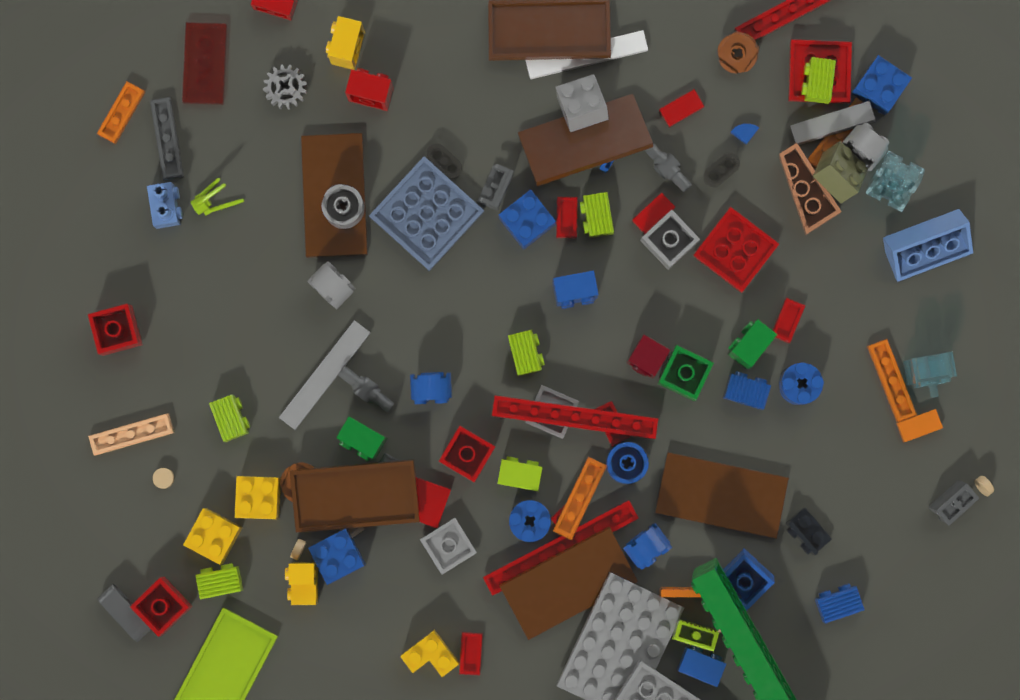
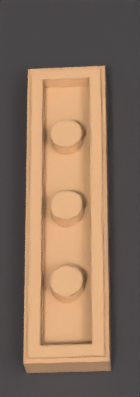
M169 413L88 437L93 455L96 456L174 433Z

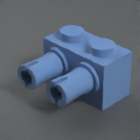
M172 182L147 186L153 226L159 229L181 225L180 219H183L181 207H178L177 199H180L178 187H175Z

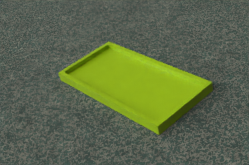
M223 607L174 700H245L278 635Z

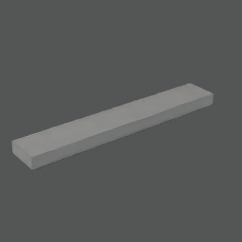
M354 320L279 418L296 430L371 333Z

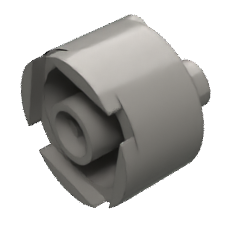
M868 123L856 125L842 142L851 149L852 153L859 160L865 163L866 167H868L867 171H872L888 152L889 145L888 139L884 136H879Z
M342 184L335 185L326 191L321 206L323 214L329 223L339 229H347L357 225L364 216L365 210L364 202L359 192L351 186ZM341 203L347 205L346 210L343 211L342 209H340Z
M329 261L323 264L307 281L336 310L356 289Z

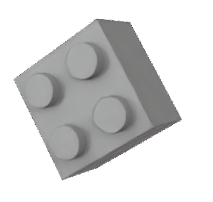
M594 74L555 87L557 99L570 132L609 120L607 105Z
M671 210L640 241L669 270L700 239Z

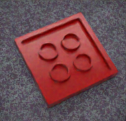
M790 40L788 101L810 102L804 101L805 95H802L801 91L803 82L806 83L807 75H804L805 63H809L811 57L836 60L830 103L849 104L851 97L852 42Z
M730 207L693 256L742 293L778 247L779 243Z

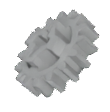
M282 64L280 70L273 67L274 73L268 72L269 80L263 81L264 84L268 85L263 88V91L268 93L265 97L267 100L272 99L271 104L273 106L278 103L279 109H282L283 105L290 109V104H294L297 107L296 101L300 100L303 102L304 99L301 95L307 94V90L303 89V87L308 86L307 82L303 81L305 79L304 74L299 75L300 70L298 68L293 71L292 65L285 69ZM296 80H298L299 84L298 91L294 87ZM273 83L276 85L275 94L272 91ZM284 84L288 85L290 88L288 90L285 88L282 89L281 86Z

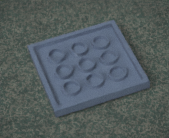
M424 156L369 217L430 271L484 213V210Z

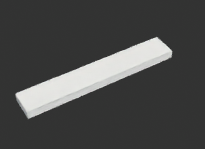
M642 30L611 38V58L525 61L531 80L646 52L648 47L644 31Z

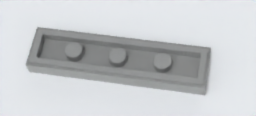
M870 101L790 125L795 143L802 145L853 129L856 125L870 124L876 121Z

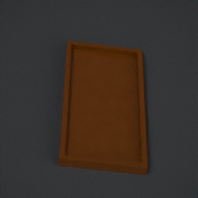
M488 0L489 61L611 58L610 0Z
M630 94L606 102L609 120L573 132L569 131L564 117L518 132L537 186L652 148L653 141L634 95Z
M363 134L301 136L306 258L368 255ZM339 184L355 188L361 195L365 206L364 216L361 221L347 229H339L329 223L321 207L326 191ZM341 203L340 209H342L343 211L346 210L347 205Z
M667 452L655 513L777 539L789 478Z
M414 459L289 471L296 533L420 522Z
M607 527L503 582L499 586L527 639L530 640L593 606L609 572L634 584L638 580L611 528Z

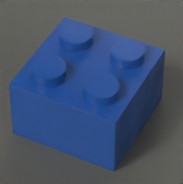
M878 55L854 88L852 94L863 102L870 101L871 107L885 116L891 110L912 77Z
M529 190L498 215L500 221L523 250L556 225L555 219L532 190Z
M594 270L553 278L552 284L557 307L561 306L562 309L574 307V303L582 302V305L593 304L595 299L598 298L599 294Z
M348 528L308 548L327 585L366 565Z
M745 548L723 569L746 611L775 583L774 575Z

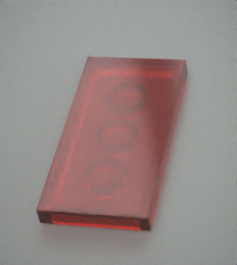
M186 22L183 104L224 105L227 24Z

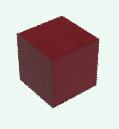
M643 335L628 359L627 364L632 366V369L637 373L653 379L669 354L670 349Z

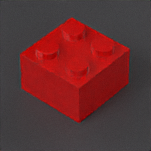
M357 68V71L351 69L345 94L349 102L388 111L394 89L392 80L388 79L389 76L377 73V75L369 74L368 70Z
M127 303L88 314L99 355L105 356L143 345L132 305Z
M459 426L439 462L475 483L496 447Z
M165 576L160 577L130 606L158 637L163 636L193 607Z

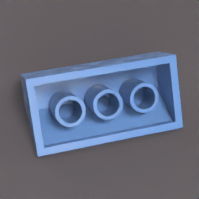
M960 209L883 237L885 253L897 282L973 254L970 222Z

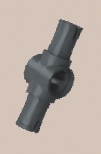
M654 143L652 148L644 150L653 159L654 169L664 180H672L683 193L692 186L690 181L680 172L681 165L671 153L666 154L662 152Z
M346 366L339 373L338 376L352 386L353 393L365 402H374L386 412L394 405V402L380 392V386L368 377L358 376Z

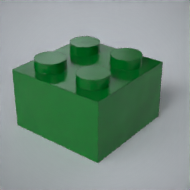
M759 319L747 323L741 331L743 336L741 338L737 337L728 347L731 350L728 355L746 370L755 364L778 335Z
M676 345L657 384L692 401H696L714 363Z
M351 417L347 418L336 437L340 440L339 445L350 451L352 448L358 450L357 455L368 461L370 458L374 460L377 458L388 439Z

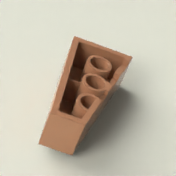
M797 143L779 154V159L805 235H807L842 211L831 194L813 177L815 170Z

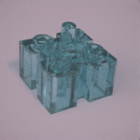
M888 151L880 164L879 170L877 169L871 178L866 194L879 201L883 197L889 200L887 205L902 212L909 202L911 194H914L921 183L925 169L912 162L906 165L902 163V157Z
M953 352L911 358L903 361L907 386L914 385V388L929 386L931 398L939 397L938 384L952 382L951 378L957 376Z

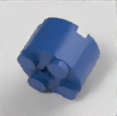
M803 362L786 368L779 378L780 394L787 402L795 405H804L816 400L821 394L824 384L819 370L813 365ZM797 380H803V385L805 387L798 388L797 386L799 383L797 382Z
M444 372L420 373V375H417V378H415V374H410L411 400H414V404H427L429 400H435V403H448L449 398H452L451 372H447L446 376H444Z
M632 442L616 445L610 450L606 458L607 472L612 479L622 484H631L639 481L645 476L649 466L648 457L643 448ZM630 458L632 467L629 466L625 469L622 460Z
M533 500L517 504L509 517L512 533L518 539L525 542H535L543 538L549 531L551 524L547 508ZM527 515L529 517H535V520L533 521L535 524L534 526L531 527V525L526 526L524 524L526 522L525 517Z
M656 523L650 525L647 531L640 532L623 547L633 563L641 570L656 562L657 559L655 557L661 554L664 555L672 548L671 542Z

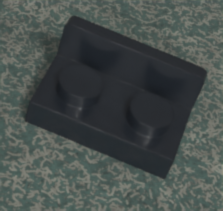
M803 508L785 523L789 527L786 529L787 532L794 539L797 537L802 542L800 547L808 555L810 553L817 555L818 551L832 540L806 508Z

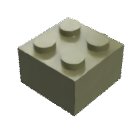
M839 141L823 152L813 177L841 204L859 192L868 168L863 161L859 160L852 153L849 147Z

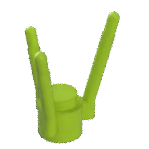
M217 178L200 194L195 196V199L190 201L198 215L204 213L207 216L212 212L243 203L244 199L234 200L209 208L212 205L209 198L226 187V184L223 183L208 193L220 182V178Z

